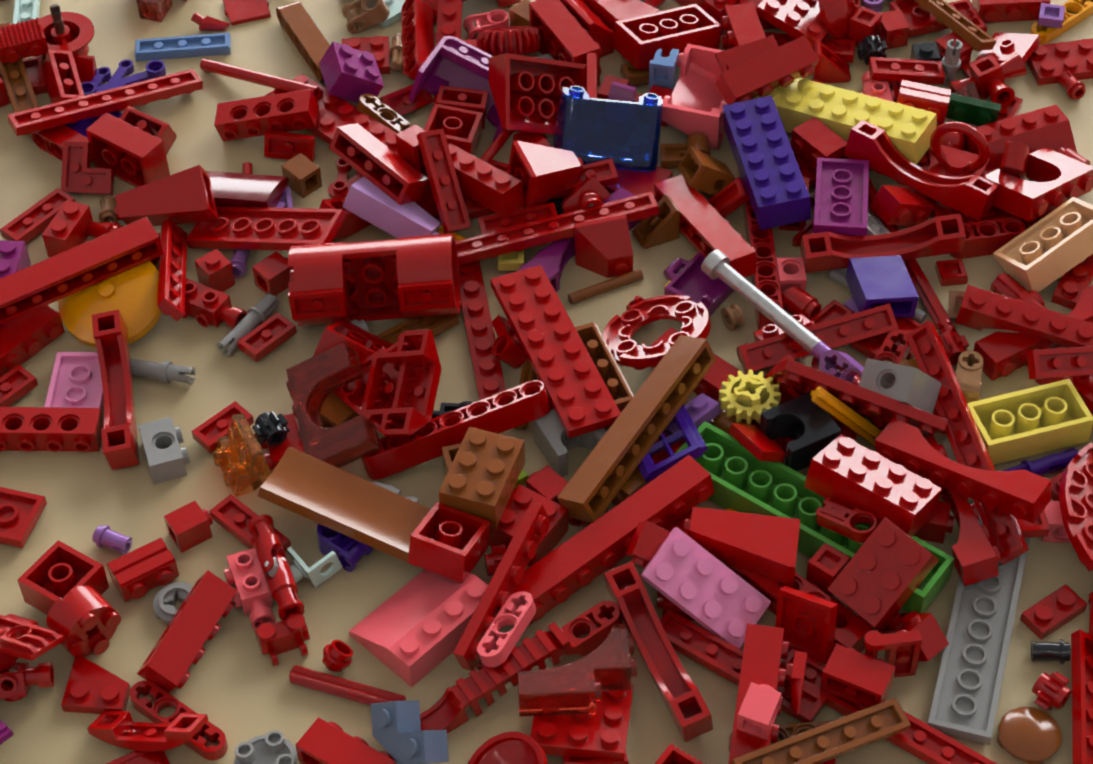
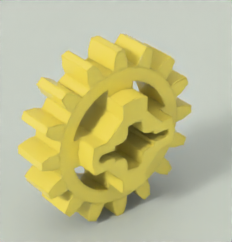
M749 369L748 374L744 375L740 370L737 377L728 375V382L723 381L721 383V390H719L721 410H727V417L735 415L737 423L742 419H746L747 424H751L752 420L756 419L760 424L761 412L780 404L781 393L779 392V384H773L772 377L763 378L764 372L762 371L758 375H754L753 370Z

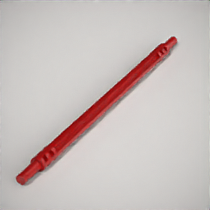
M869 178L868 207L871 213L873 214V216L878 218L890 232L899 231L897 225L886 224V222L869 206L874 197L876 196V194L878 193ZM916 258L903 260L918 296L940 335L947 331L957 332Z

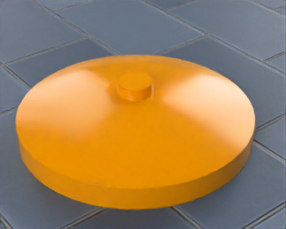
M148 261L58 300L59 313L65 327L75 339L87 346L96 348L93 337L92 315L119 309L127 326L128 343L131 344L139 340L155 326L162 314L157 305L159 278L157 268L151 261Z

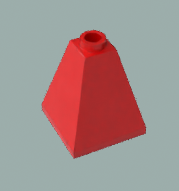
M518 140L512 141L507 174L522 182L525 204L522 208L543 205L577 182L580 173L584 171L582 159L580 157L577 158L573 151Z

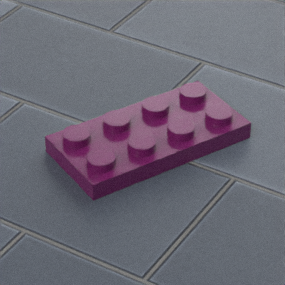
M817 158L813 233L832 232L851 236L867 235L869 160Z

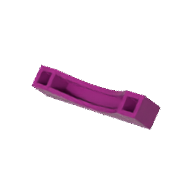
M619 187L610 194L611 196L603 204L636 195ZM642 219L628 222L629 231L640 223ZM574 237L553 241L545 249L540 250L528 263L523 264L518 271L541 265L555 292L560 289L563 269L575 255Z

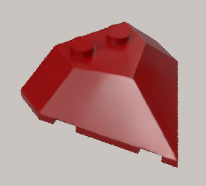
M430 329L403 332L397 337L398 341L387 349L384 347L380 348L348 371L349 375L338 383L333 381L326 387L384 436H411L431 421L442 370L433 333Z

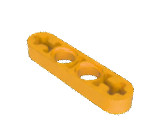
M1069 0L1061 5L1065 6L1062 28L1041 26L1036 21L1031 26L1030 34H1039L1041 41L1039 44L1049 43L1092 15L1093 0Z

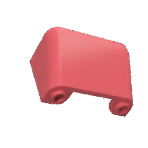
M687 44L684 53L679 54L677 67L681 68L678 81L672 95H666L664 99L659 100L657 114H660L661 120L688 136L693 133L705 134L709 139L710 148L719 150L726 134L723 105L728 104L715 85L722 73L715 54L723 50Z

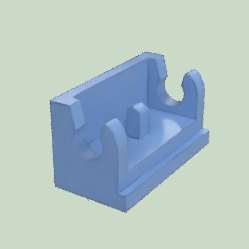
M662 49L656 51L654 59L650 60L649 91L652 85L670 89L675 88L678 81V49H672L668 57H662Z

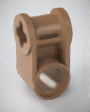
M356 0L346 4L342 8V13L347 19V30L350 33L358 34L371 26L385 21L390 14V9L383 0Z
M971 350L964 351L959 355L955 371L956 378L967 403L979 400L982 386L983 358L978 352Z

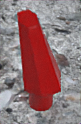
M196 12L191 18V21L199 25L200 31H225L230 23L209 17L208 15L204 18Z

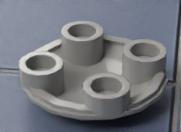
M275 730L270 731L266 735L254 737L248 742H242L235 749L236 757L234 764H297L298 761L296 748L289 740L284 738L282 732Z

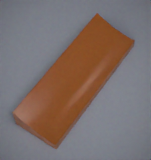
M292 447L287 448L273 472L260 486L258 497L406 563H408L410 536L431 510V508Z

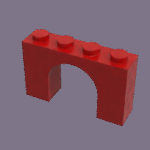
M1046 147L1029 154L1026 177L1036 182L1023 180L999 169L982 176L999 185L992 206L1028 222L1058 208L1072 197L1078 198L1090 192L1093 188L1092 166Z

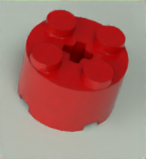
M75 587L69 590L70 596L64 600L60 597L52 605L46 618V624L50 630L64 635L65 640L60 644L72 656H87L92 653L102 654L108 649L109 640L120 624L121 616L93 587Z

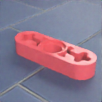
M520 591L512 594L480 640L477 652L484 666L496 667L504 663L536 613V606L530 593ZM505 626H514V628L509 632H500V630Z

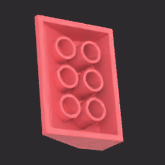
M424 569L349 631V635L408 685L413 687L454 652L488 584L471 573L463 583Z

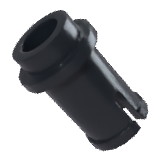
M1060 639L1059 642H1031L1032 661H1059L1060 664H1064V661H1070V643L1064 642L1063 639Z

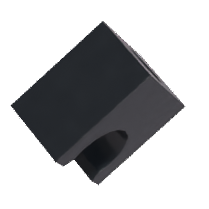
M811 392L761 412L760 431L771 440L779 437L794 439V441H790L786 446L785 465L795 471L809 467L812 458L842 432L831 416L811 401Z

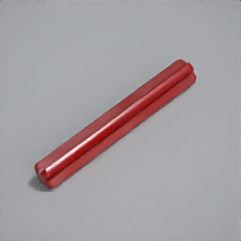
M297 665L292 667L289 674V680L293 684L370 706L372 703L406 701L404 695Z

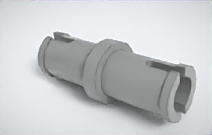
M954 39L947 41L946 54L942 58L945 73L944 86L947 85L948 78L950 79L949 82L956 81L957 70L961 66L960 54L963 43L956 39L955 47H953Z

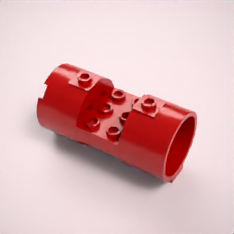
M454 234L290 247L288 268H293V270H290L288 298L292 320L298 322V327L333 324L341 319L350 322L354 319L358 321L362 319L364 321L460 314V271Z

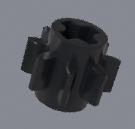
M879 35L866 36L858 43L859 50L857 54L859 60L864 59L866 65H868L870 57H887L885 53L888 49L885 40L880 41Z
M273 411L264 412L257 417L255 425L252 426L255 431L254 437L260 445L266 442L269 447L278 446L285 441L287 433L290 431L286 426L288 421L282 413L276 416Z

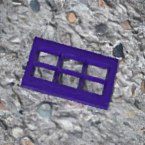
M684 404L669 423L676 422L680 431L668 437H665L662 432L659 436L661 441L653 444L638 465L646 482L654 480L686 456L690 455L695 460L704 455L703 452L708 450ZM685 439L688 448L674 454L670 445ZM665 449L669 458L655 465L651 455Z

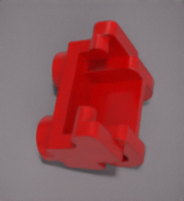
M294 613L286 620L273 624L263 623L258 629H255L262 654H269L273 666L279 665L278 654L299 648L302 657L309 655L304 641L310 640L303 614Z

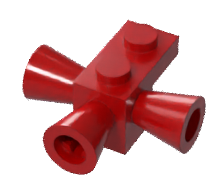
M1015 53L1001 64L992 55H988L962 66L963 75L966 79L949 82V89L951 94L967 97L978 92L983 99L990 97L991 102L1001 104L1000 108H1005L1014 100L1015 92L1005 84L1004 80L1027 75L1026 66L1019 53Z

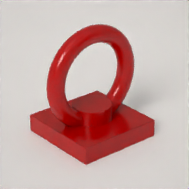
M946 122L939 125L932 132L930 148L934 158L927 171L949 177H965L975 174L980 177L984 176L989 166L990 148L986 138L979 130L962 122ZM949 132L963 133L976 142L979 148V155L940 145L941 137Z

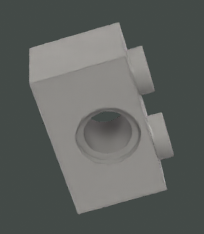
M171 417L138 425L153 483L157 484L187 476L185 464L190 463L186 447L180 448L179 445L184 442L180 426L174 427Z

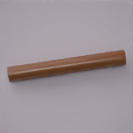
M641 269L569 293L568 300L573 304L643 279V273Z

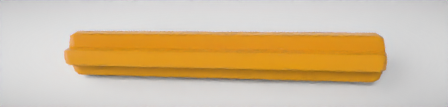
M817 387L815 391H811L810 396L813 403L875 447V439L882 432L822 387Z

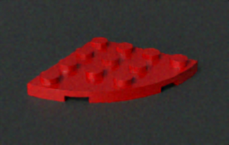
M1092 442L1081 449L1069 462L1062 475L1059 489V505L1066 533L1080 562L1085 565L1088 571L1093 570Z

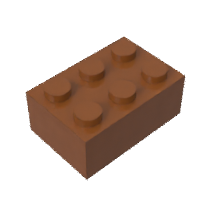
M469 427L439 490V503L491 521L490 527L497 528L525 464L524 440Z

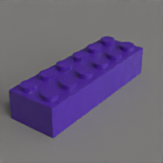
M772 95L723 105L724 129L741 178L744 180L748 190L749 200L759 229L763 230L810 220V195Z

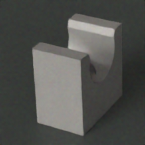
M867 358L859 386L933 414L942 383L917 368Z
M554 409L547 415L533 420L534 441L552 469L561 477L568 475L567 450L574 447H585L592 451L607 432L605 428L568 438Z

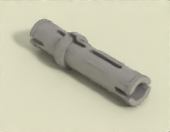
M130 358L131 375L157 378L165 383L177 381L193 384L195 378L185 375L196 376L194 367L173 365L170 361L158 363Z

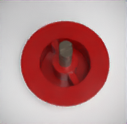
M52 4L50 6L51 14L40 18L48 49L72 51V54L87 55L89 52L88 44L93 39L95 32L92 21L79 13L61 12L58 4ZM43 53L41 55L44 61L46 59L47 53Z

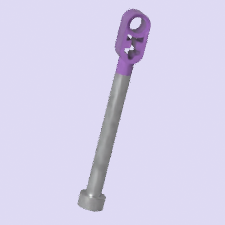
M720 250L712 251L704 259L701 270L711 279L720 278L817 358L822 372L853 383V379L857 374L862 377L864 367L847 353L832 350L733 269L729 265V257ZM835 360H836V363H837L840 367L846 368V369H845V370L836 369V366H837V365L834 363Z

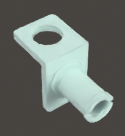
M291 546L287 548L292 558L293 564L290 565V569L296 583L304 578L305 580L308 579L316 588L342 568L334 551H331L309 568ZM332 562V566L330 567V569H328L324 573H320V570L324 565Z

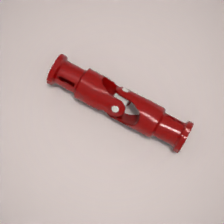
M264 514L252 518L248 523V530L250 534L254 535V547L259 562H261L273 600L277 601L279 618L286 620L291 614H304V605L298 599V588L280 538L274 533L273 519L271 516Z

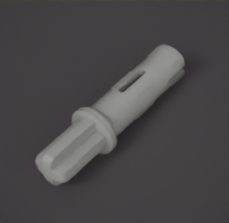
M267 294L255 307H250L248 314L217 343L218 349L221 351L230 343V346L223 352L224 355L230 356L238 347L237 341L265 322L266 318L279 305L277 297Z

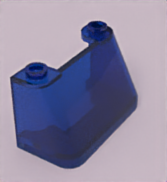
M581 86L562 87L553 139L554 148L573 151L577 158L580 157L582 159L583 165L612 158L615 168L619 170L655 171L658 162L663 100L661 96L654 93H645L638 98V102L590 98L589 94Z

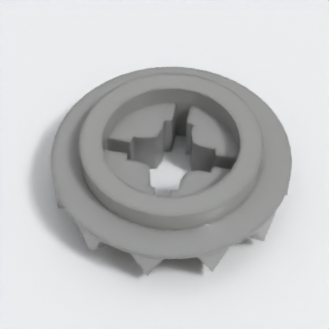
M176 582L166 585L159 590L153 601V608L157 618L163 619L168 625L178 611L174 607L177 597L183 603L193 585Z

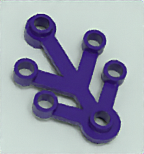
M122 60L113 76H111V71L108 67H100L96 70V75L91 82L81 83L84 95L165 76V64L161 60L150 61L146 65V71L125 78V75H130L134 72L131 60Z

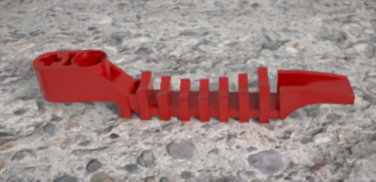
M610 600L602 601L561 628L553 622L548 625L549 631L543 632L540 629L535 632V637L531 639L527 637L522 640V645L515 646L506 661L496 667L482 665V669L479 671L474 669L466 679L461 677L455 681L456 685L446 689L436 704L420 714L421 731L447 730V733L469 721L465 711L468 707L478 717L483 713L478 702L483 698L487 705L490 706L495 702L492 692L497 690L500 696L507 693L505 684L510 682L513 687L520 684L518 676L524 674L526 679L533 676L531 668L535 666L542 672L547 668L544 660L548 658L553 666H556L560 663L559 658L564 654H578L582 656L593 654L622 634L624 623L619 606ZM584 634L588 635L585 638H578L579 636Z

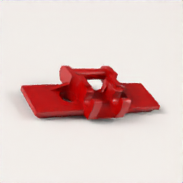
M14 614L0 615V672L16 665V660L19 658L33 661L65 640L64 635L40 627L37 621Z

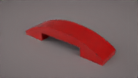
M104 710L87 730L92 736L117 747L135 751L156 752L173 749L186 743L209 719L207 714L180 713L172 723L133 722L130 711Z

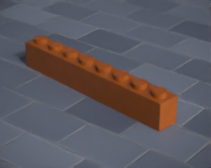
M680 335L558 495L557 499L560 504L568 508V517L593 523L601 516L716 361V357L707 339Z

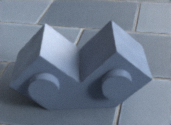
M419 700L371 704L373 737L398 764L449 762L447 730L421 731Z

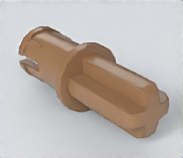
M397 33L396 37H392V47L389 51L392 58L391 68L394 71L403 70L401 33Z

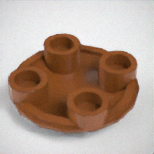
M1019 707L1010 710L1002 717L998 725L997 742L999 746L1006 749L1013 756L1026 761L1028 764H1042L1044 760L1049 759L1058 751L1062 742V735L1056 720L1047 712L1035 707Z

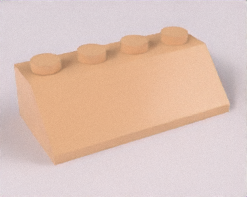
M1072 197L993 253L994 258L1004 271L1027 291L1036 290L1041 292L1045 287L1093 254V205Z

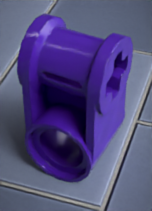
M321 524L317 526L320 552L323 555H327L334 551L342 568L348 572L354 571L356 563L364 555L368 556L373 551L372 547Z

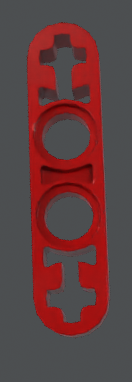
M143 680L137 682L130 689L133 707L154 723H172L180 713L198 714L151 681ZM150 693L151 700L154 702L153 706L149 699L146 697L140 699L139 696L141 694L147 696ZM165 707L176 709L175 713L170 717L159 716V712ZM209 721L189 741L184 743L207 760H218L228 750L225 733ZM204 734H205L206 739H207L209 742H211V743L214 744V743H216V742L218 741V744H219V745H218V746L211 745V746L208 747L206 740L203 738Z

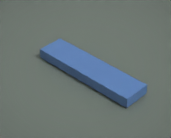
M230 33L135 40L136 61L231 54Z

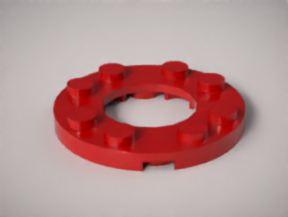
M664 295L645 299L629 306V310L624 312L621 317L615 315L606 325L602 336L617 364L633 367L636 370H643L647 367L657 366L680 335L706 339L711 329V321L708 310L702 302L697 304L692 302L690 297L683 295ZM671 319L683 325L681 332L672 334L666 343L662 340L659 344L648 347L645 346V343L639 346L636 341L631 340L639 328L657 320Z

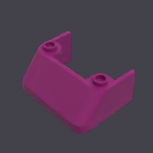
M454 36L443 37L418 70L408 100L413 102L421 90L432 95H438L440 85L489 91L487 120L494 127H497L492 143L503 130L489 86V58L494 56Z

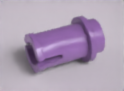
M233 250L230 262L234 278H240L246 274V263L250 256V250Z
M108 525L98 526L92 537V541L96 543L97 547L105 546L123 555L127 554L132 546L131 537L112 531Z

